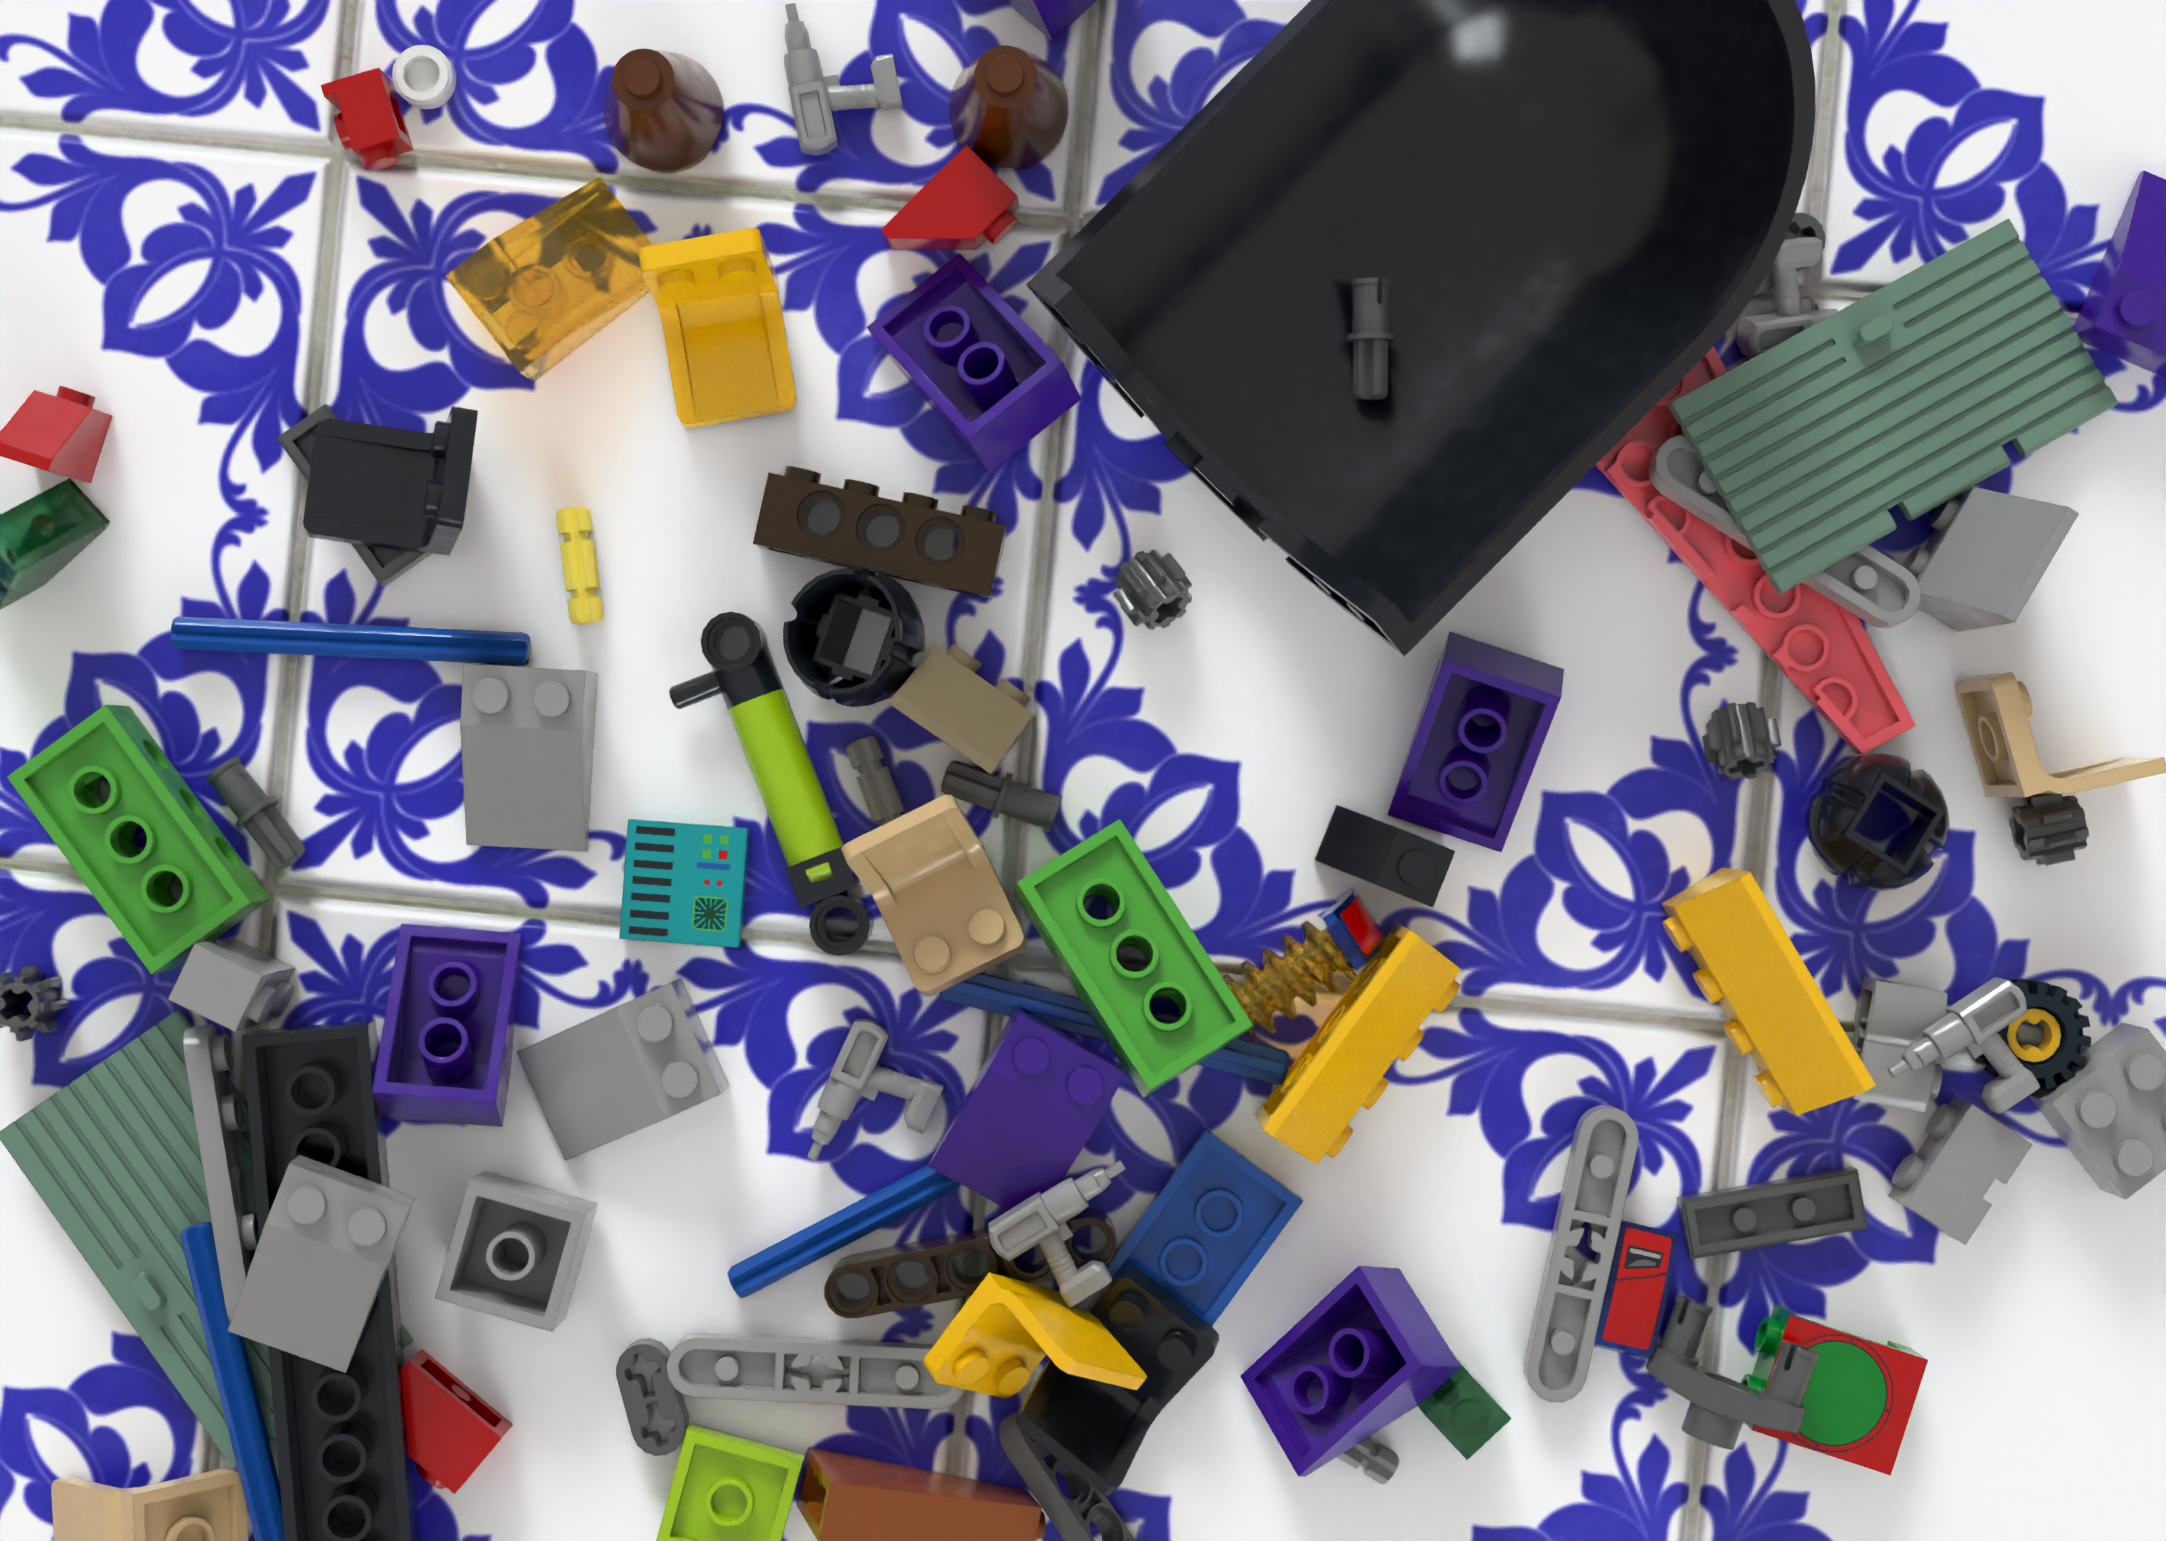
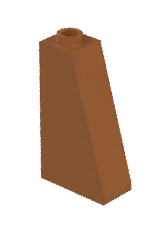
M808 1447L796 1506L818 1541H1043L1045 1515L1041 1511L1042 1507L1026 1489Z

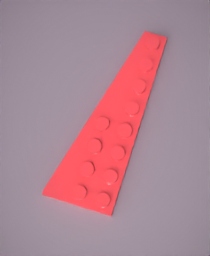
M1713 346L1596 466L1856 754H1864L1916 725L1859 618L1803 582L1779 595L1753 551L1663 496L1654 488L1650 480L1648 465L1652 454L1666 440L1677 435H1684L1681 430L1682 427L1677 423L1668 405L1727 372Z

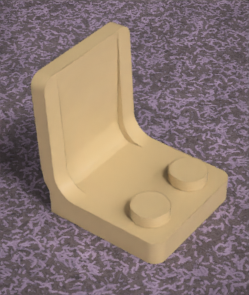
M2012 672L1979 675L1955 683L1957 698L1986 797L2025 798L2036 794L2077 793L2166 773L2164 757H2124L2048 774L2041 765L2028 717L2032 715L2033 708L2030 694L2023 682H2017Z
M952 795L941 796L842 846L841 851L847 864L875 900L915 988L922 995L927 997L934 996L1026 949L1027 937L985 848Z
M222 1468L134 1488H117L74 1477L54 1480L51 1485L54 1541H249L247 1504L239 1472Z

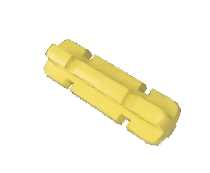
M582 506L558 510L556 514L558 535L564 536V542L560 543L565 589L571 592L572 599L567 600L569 619L573 624L577 625L600 622L603 620L604 612L602 597L596 596V589L600 588L595 543L588 536V533L593 532L591 513L588 508Z

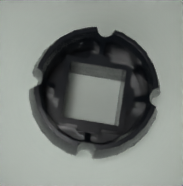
M861 567L832 570L815 577L804 585L791 602V605L797 611L796 618L792 621L784 622L783 645L787 660L801 682L815 695L827 700L834 699L836 703L849 707L869 706L895 695L916 669L913 663L914 656L919 652H923L925 647V627L921 613L910 593L896 580L884 574L875 575L873 571ZM862 609L891 619L872 675L843 665Z
M1881 753L1859 755L1843 761L1823 778L1821 783L1825 787L1824 792L1819 795L1813 794L1810 800L1807 814V829L1814 854L1828 872L1832 875L1844 873L1847 884L1855 888L1886 891L1912 884L1925 875L1934 865L1931 859L1933 851L1943 850L1946 845L1950 823L1948 807L1943 793L1930 774L1924 769L1911 771L1910 762L1903 757ZM1879 789L1884 790L1919 812L1892 857L1853 834V831Z

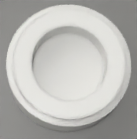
M429 45L412 46L398 56L393 66L392 78L397 92L410 105L416 108H438L445 104L455 91L457 77L454 66L435 47Z

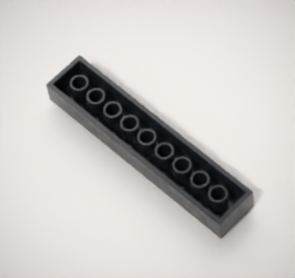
M376 1020L256 1030L243 1035L242 1043L259 1239L287 1167L298 1155L390 1188L384 1118H381L372 1095L378 1060ZM394 1252L346 1373L268 1346L285 1541H420L413 1459L408 1456L400 1373V1370L405 1365L396 1255Z

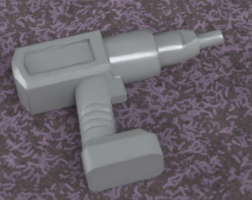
M790 3L785 5L788 23L785 25V41L788 53L784 55V66L801 153L813 156L823 155L838 146L831 111L878 107L890 110L902 107V98L892 53L876 56L870 65L873 84L840 86L838 74L823 77L817 50L811 48L808 31L803 21H799L796 4Z
M1815 237L1784 240L1771 266L1777 312L1741 317L1736 332V340L1743 355L1754 358L1838 312L1837 309L1811 311V298L1808 296L1800 297L1797 268L1814 266L1822 258V240Z
M1999 977L1992 978L1947 1008L1946 1012L1948 1014L1922 1032L1923 1038L1908 1047L1901 1055L1902 1060L1888 1069L1890 1076L1896 1078L1908 1069L1914 1071L1923 1068L1937 1058L1943 1061L1966 1048L1968 1054L1973 1059L1984 1054L1999 1076L1984 1086L1982 1098L1990 1111L1995 1113L2005 1112L2040 1088L2033 1073L2020 1063L1998 1034L2000 1030L2027 1013L2026 998L2023 992L2009 980Z
M855 1018L820 1096L817 1107L821 1111L813 1126L812 1139L814 1142L807 1157L817 1161L823 1146L828 1145L836 1136L842 1120L847 1121L853 1113L860 1095L874 1101L879 1091L909 1100L910 1103L904 1114L906 1125L908 1128L923 1134L942 1093L943 1085L929 1079L910 1077L909 1075L876 1065L889 1037V1033L880 1023L874 1020Z
M1119 1160L1105 1170L1103 1167L1091 1170L1076 1180L1070 1177L1042 1194L1040 1191L989 1222L990 1243L998 1255L1007 1261H1011L1038 1244L1051 1268V1272L1054 1274L1053 1276L1059 1286L1060 1295L1069 1308L1110 1284L1113 1279L1103 1262L1091 1260L1077 1269L1064 1242L1073 1236L1066 1221L1089 1206L1088 1200L1103 1192L1112 1183L1111 1178L1126 1169L1123 1162Z

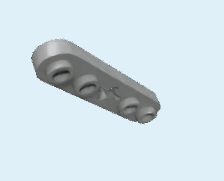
M1677 435L1666 440L1652 454L1648 465L1649 477L1654 488L1666 498L1751 550L1745 535L1742 534L1737 526L1734 516L1730 514L1723 497L1721 498L1714 486L1713 480L1706 473L1702 461H1699L1692 449V444L1688 442L1685 435ZM1869 545L1803 582L1868 624L1879 628H1891L1910 619L1918 610L1921 601V589L1916 577L1905 567Z
M209 1024L185 1030L183 1038L184 1056L224 1302L229 1321L231 1322L259 1242L257 1214H249L235 1132L236 1130H241L243 1126L241 1104L237 1094L229 1095L226 1071L233 1068L231 1043L227 1034L218 1035L214 1025Z
M1598 1105L1588 1109L1580 1117L1575 1128L1524 1358V1375L1528 1385L1540 1398L1549 1402H1565L1574 1398L1582 1390L1586 1381L1638 1148L1639 1132L1635 1122L1627 1113L1611 1105ZM1584 1222H1588L1587 1244L1596 1252V1257L1594 1261L1584 1260L1581 1269H1579L1577 1281L1571 1283L1570 1279L1573 1280L1575 1272L1574 1261L1565 1254L1567 1246H1578L1584 1232L1582 1225Z
M696 1333L686 1336L677 1343L669 1354L666 1366L668 1378L673 1387L683 1395L694 1398L936 1410L953 1405L965 1391V1389L936 1383L924 1366V1357L934 1344ZM818 1355L824 1357L825 1367L834 1368V1370L848 1368L850 1369V1374L826 1376L822 1386L812 1385L811 1375L802 1374V1372H790L786 1369V1366L791 1365V1368L810 1366L813 1356Z

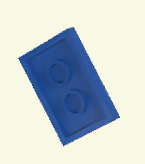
M1205 1127L1120 1243L1113 1259L1106 1265V1268L1110 1272L1112 1279L1126 1266L1139 1268L1212 1327L1300 1207L1303 1199Z

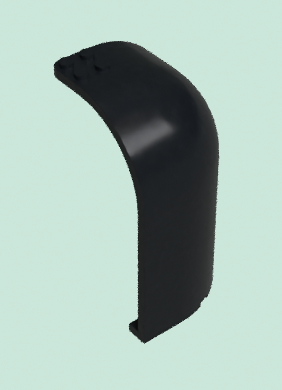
M1311 0L1026 285L1138 417L1142 418L1145 415L1166 438L1163 442L1166 447L1263 542L1269 538L1288 555L1285 560L1293 569L1405 657L1709 352L1739 317L1764 280L1784 242L1795 215L1805 183L1813 145L1816 113L1815 75L1812 51L1803 18L1795 0ZM1376 277L1378 280L1380 278L1391 279L1389 333L1395 334V341L1388 342V395L1381 400H1360L1353 395V342L1347 341V334L1352 333V279Z

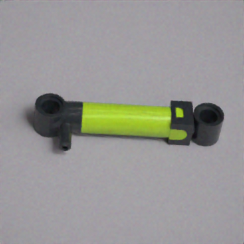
M735 612L721 613L707 623L701 637L702 653L710 663L713 671L672 686L669 690L670 698L675 708L682 709L722 693L788 867L785 870L800 908L812 903L816 905L809 923L811 937L817 947L828 954L837 956L851 954L867 942L872 935L874 926L873 914L868 904L857 895L850 894L848 891L861 885V881L847 864L841 851L844 845L769 651L766 633L759 623L744 614ZM732 627H742L747 632L750 641L748 651L737 660H728L720 649L722 635ZM842 907L854 913L857 918L858 928L857 933L852 939L839 940L829 933L826 920L832 909Z

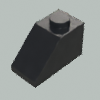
M1336 805L1314 860L1433 907L1455 851L1400 828Z

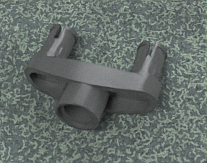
M1676 1294L1675 1303L1661 1343H1654L1646 1369L1657 1380L1690 1401L1681 1427L1682 1431L1701 1441L1729 1450L1734 1449L1743 1422L1764 1428L1799 1433L1807 1408L1802 1403L1816 1362L1819 1361L1821 1354L1812 1349L1805 1350L1806 1347L1800 1344L1782 1340L1766 1391L1754 1390L1699 1365L1700 1360L1695 1358L1709 1316L1714 1308L1704 1303L1700 1305L1698 1300Z

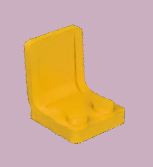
M746 228L650 245L639 249L641 273L657 303L661 316L676 411L682 425L687 428H697L792 410L797 404V394L775 268L760 230Z
M990 1272L923 1360L924 1366L938 1384L1000 1398H1010L1028 1383L1030 1375L1046 1355L1059 1369L1068 1374L1133 1390H1138L1147 1378L1146 1373L1100 1320L1089 1311L1081 1310L1077 1304L1069 1308L1060 1295V1291Z

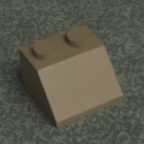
M952 644L947 653L934 645L889 704L988 773L995 774L1035 717V714L1025 708L1032 698L1003 678L996 687L976 674L982 663L956 645Z

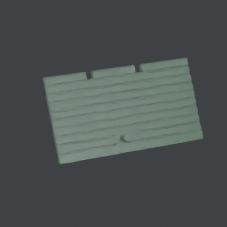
M2009 218L1668 405L1677 423L1682 427L1681 430L1688 442L1692 444V449L1699 461H1702L1706 473L1713 480L1716 490L1721 498L1723 497L1730 514L1734 516L1737 526L1742 534L1745 535L1751 550L1758 557V562L1769 576L1768 579L1779 595L1896 530V523L1888 511L1893 506L1898 504L1906 519L1912 521L2010 466V460L2002 448V445L2011 441L2019 455L2026 457L2117 405L2116 397L2110 387L2105 384V379L2100 370L2093 364L2094 360L2088 350H2085L2083 347V342L2078 333L2074 332L2072 323L2066 313L2064 314L2061 310L2060 303L2055 295H2052L2050 286L2045 278H2042L2040 275L2041 271L2035 261L2030 258L2029 251L2023 241L2021 242L2018 238L2019 234Z
M179 1009L0 1131V1141L233 1468L237 1464L180 1238L181 1231L186 1227L202 1222H211L184 1056V1032L187 1028L193 1026L182 1010ZM226 1074L229 1095L237 1094L241 1104L243 1126L241 1130H236L235 1132L249 1214H257L251 1144L243 1134L250 1128L248 1104ZM401 1322L404 1349L414 1339ZM243 1337L270 1442L276 1438L268 1345Z

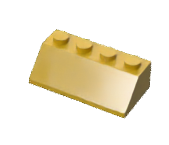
M1722 867L1661 903L1669 916L1668 919L1662 921L1666 933L1681 953L1687 949L1691 953L1699 967V970L1693 973L1696 984L1709 1003L1714 1004L1719 1001L1730 1020L1723 1025V1028L1741 1056L1747 1053L1751 1055L1761 1072L1754 1076V1081L1772 1108L1780 1104L1782 1109L1797 1116L1866 1092L1876 1086L1750 871Z
M1396 923L1290 1066L1283 1083L1276 1085L1255 1115L1262 1129L1317 1165L1325 1154L1334 1158L1350 1138L1353 1129L1347 1124L1360 1106L1369 1110L1385 1091L1389 1083L1383 1077L1385 1072L1397 1057L1403 1062L1407 1060L1421 1042L1425 1033L1419 1029V1026L1430 1011L1434 1009L1441 1013L1454 998L1460 988V984L1454 979L1461 969L1413 931Z

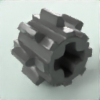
M1152 549L1150 553H1144L1142 550L1119 567L1120 572L1118 576L1114 577V584L1118 590L1113 593V596L1120 603V607L1135 626L1144 623L1151 630L1160 626L1165 628L1170 626V623L1176 618H1181L1186 612L1185 608L1192 600V596L1188 592V589L1192 587V583L1185 576L1186 572L1170 553L1162 557L1156 550Z
M1734 702L1726 704L1727 707L1712 712V720H1709L1706 724L1708 734L1702 736L1706 762H1716L1719 774H1725L1727 779L1736 780L1737 778L1752 779L1763 772H1769L1772 769L1771 763L1777 758L1775 748L1781 746L1777 720H1766L1764 708H1757L1756 703L1747 702L1746 704H1735Z
M2036 794L2023 798L2024 805L2013 807L2010 810L2012 815L2009 822L2013 842L2023 860L2036 859L2038 865L2046 864V866L2075 860V850L2084 849L2088 845L2086 840L2089 837V830L2086 824V815L2074 795L2062 797V794Z
M35 964L23 966L18 977L11 972L0 974V1028L11 1027L10 1032L15 1033L17 1041L32 1039L35 1029L44 1034L56 1031L58 1026L55 1021L59 1019L56 1013L59 1009L70 1007V1002L66 1001L65 998H60L58 991L61 987L62 978L57 976L44 979L45 974L40 973L38 965ZM27 992L33 997L27 1005L30 1013H26L22 1008L28 1000L25 994Z

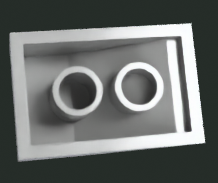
M1976 487L1967 489L1940 504L1930 519L1929 525L1935 528L1925 547L1917 546L1903 564V567L1916 577L1920 586L1921 601L1918 609L1957 632L2015 623L2079 513L2067 506Z
M463 664L460 731L466 845L588 851L598 673L585 670Z
M682 978L517 1051L565 1161L676 1115L722 1094L730 1087Z
M298 1155L287 1167L265 1222L228 1331L346 1373L416 1197Z

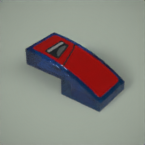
M1351 887L1334 898L1335 904L1318 914V917L1349 966L1357 970L1367 964L1380 951L1386 942V938L1358 892Z
M1621 1220L1594 1342L1595 1347L1645 1359L1653 1357L1670 1289L1679 1234Z

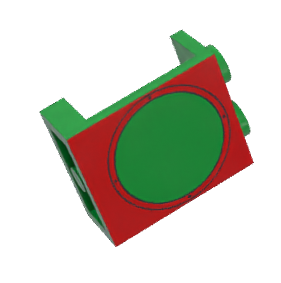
M1775 1304L1771 1318L1764 1317L1756 1333L1755 1351L1759 1352L1753 1373L1752 1375L1746 1374L1741 1384L1757 1391H1766L1782 1340H1788L1805 1346V1350L1812 1349L1820 1353L1821 1356L1819 1361L1816 1362L1802 1403L1807 1408L1799 1433L1745 1424L1752 1431L1891 1475L1928 1360L1910 1347L1888 1341L1887 1345L1799 1317L1787 1307Z

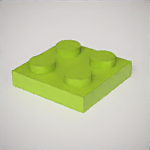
M690 1423L686 1430L656 1541H782L805 1455Z

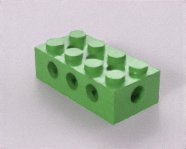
M104 705L7 776L151 975L175 970L187 961L195 943L213 942L271 899L130 706ZM104 777L108 780L111 788L110 796L106 803H104L99 794V786ZM139 825L144 829L147 836V843L142 852L137 848L134 840L135 831ZM174 874L180 878L183 885V893L179 901L170 892V880Z
M1121 819L1016 883L1014 896L1143 1098L1236 1040L1253 1026ZM1091 896L1104 897L1112 904L1115 914L1106 920L1094 919L1085 911L1083 901ZM1125 946L1138 948L1146 957L1147 968L1138 972L1124 969L1117 960L1116 951ZM1156 997L1171 999L1179 1009V1021L1172 1024H1164L1157 1021L1150 1011V1000Z

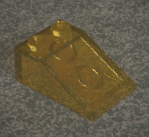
M598 177L495 237L445 277L516 369L529 380L535 382L650 292L641 273L638 251L643 247L652 245V243L603 180Z

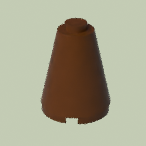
M1008 45L997 46L969 63L958 76L950 96V121L955 137L962 148L967 145L987 166L994 168H1026L1044 160L1060 143L1068 119L1067 93L1059 75L1042 58L1017 47Z
M636 49L621 57L614 68L604 102L605 126L611 141L618 151L638 166L659 173H675L687 170L705 159L714 147L713 144L718 137L720 129H722L725 116L721 92L713 77L702 65L682 54L653 49Z

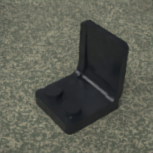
M452 406L446 422L436 421L434 433L409 431L331 418L321 420L317 424L302 523L304 533L309 537L449 556L464 523L478 410Z
M1135 1266L1124 1267L1085 1311H1089L1100 1320L1146 1373L1147 1378L1138 1390H1133L1071 1375L1059 1369L1049 1358L1015 1418L1018 1427L1098 1492L1106 1496L1111 1495L1122 1484L1152 1422L1172 1398L1213 1356L1220 1339L1218 1332Z

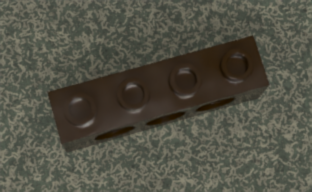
M786 466L784 476L768 473L753 544L757 547L847 568H866L878 575L884 574L896 579L992 600L1007 534L1006 525L995 523L996 512L962 505L960 515L937 510L938 499L909 492H903L901 502L878 497L879 486L851 479H845L843 489L819 484L821 479L820 473L793 466ZM822 502H830L837 505L840 512V520L836 528L825 534L813 532L808 523L809 513L812 508ZM880 515L892 516L899 524V534L896 540L885 547H877L870 544L866 534L871 520ZM938 528L950 529L958 537L956 552L945 560H935L929 557L925 551L927 536Z

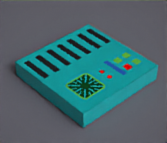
M628 819L619 939L741 947L750 828Z

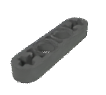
M1019 1410L1003 1418L999 1428L1001 1445L1064 1541H1094L1090 1531V1521L1097 1526L1102 1536V1541H1136L1105 1495L1098 1492L1018 1427L1015 1418ZM1056 1471L1064 1477L1068 1485L1069 1498L1063 1495L1057 1484Z

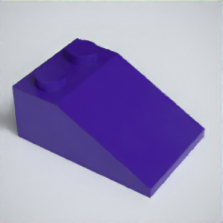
M2143 170L2137 177L2073 330L2078 333L2083 343L2166 378V180Z
M960 253L867 326L870 334L955 438L988 474L1081 400L1061 359Z
M1449 631L1387 815L1502 852L1562 696L1564 669Z
M401 924L372 1095L381 1118L503 1127L512 1065L522 948L521 933Z
M1016 1007L928 1166L1010 1210L1040 1191L1042 1194L1063 1180L1100 1122L1127 1072L1120 1063Z
M1358 1266L1240 1377L1298 1477H1306L1420 1405L1461 1368V1365L1400 1269Z

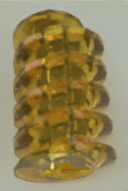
M1308 920L1301 923L1300 926L1304 940L1302 944L1290 935L1284 934L1280 937L1284 956L1280 957L1268 947L1263 948L1260 952L1264 969H1258L1247 960L1242 962L1240 966L1244 982L1241 984L1228 974L1222 975L1252 1022L1253 1026L1248 1031L1256 1043L1257 1038L1254 1025L1259 1024L1271 1034L1278 1030L1274 1016L1275 1011L1278 1010L1292 1021L1298 1017L1294 1002L1296 997H1299L1311 1007L1318 1004L1314 989L1316 984L1321 985L1332 994L1337 992L1338 988L1334 972L1337 970L1352 981L1358 978L1348 960L1325 928L1320 930Z

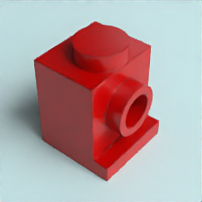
M379 67L321 85L324 97L338 110H341V113L334 115V123L343 147L346 150L353 149V152L361 158L365 170H379L390 167L399 161L398 155L414 150L394 83Z

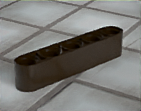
M1086 1208L1066 1221L1073 1235L1079 1228L1093 1225L1100 1228L1107 1238L1105 1245L1094 1253L1080 1251L1073 1243V1236L1064 1241L1077 1269L1091 1260L1103 1262L1106 1266L1113 1259L1116 1252V1229L1112 1219L1105 1212L1095 1208ZM987 1227L846 1256L834 1265L824 1286V1297L828 1307L836 1315L844 1318H862L971 1296L989 1272L1030 1284L1055 1278L1046 1258L1035 1265H1027L1022 1263L1017 1257L1007 1261L998 1255L990 1243L989 1228ZM975 1249L986 1257L988 1268L978 1276H967L957 1268L955 1257L961 1251ZM906 1261L919 1262L927 1269L929 1281L918 1288L907 1287L899 1281L897 1267ZM846 1273L860 1274L867 1280L870 1293L861 1299L847 1298L838 1287V1279Z

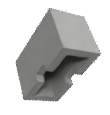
M232 936L217 939L216 943L211 941L195 943L168 1000L236 1032L268 1022L272 1016L278 1018L282 1015L294 993L295 986L290 984L289 980L296 967Z
M1953 1097L1949 1105L1946 1103L1942 1104L1930 1117L1925 1128V1133L1928 1134V1137L1916 1155L1909 1154L1896 1168L1892 1177V1183L1895 1186L1888 1196L1947 1236L1966 1245L1992 1206L1991 1203L1983 1199L1995 1178L2007 1184L2033 1144L1972 1103Z

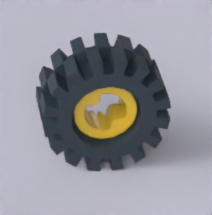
M2012 979V983L2020 988L2026 998L2027 1013L2000 1030L1998 1034L2020 1063L2033 1073L2040 1088L2046 1090L2057 1087L2056 1080L2069 1081L2075 1076L2070 1071V1068L2073 1065L2082 1067L2087 1059L2079 1055L2082 1046L2091 1047L2092 1037L2083 1035V1028L2090 1027L2088 1016L2079 1014L2078 1009L2083 1006L2076 998L2068 997L2066 995L2068 991L2059 986L2037 980ZM2024 1021L2033 1025L2039 1023L2043 1026L2042 1033H2044V1037H2041L2043 1041L2038 1043V1047L2029 1044L2019 1046L2016 1033L2021 1022ZM1984 1054L1976 1058V1061L1986 1065L1983 1070L1993 1077L1999 1076Z

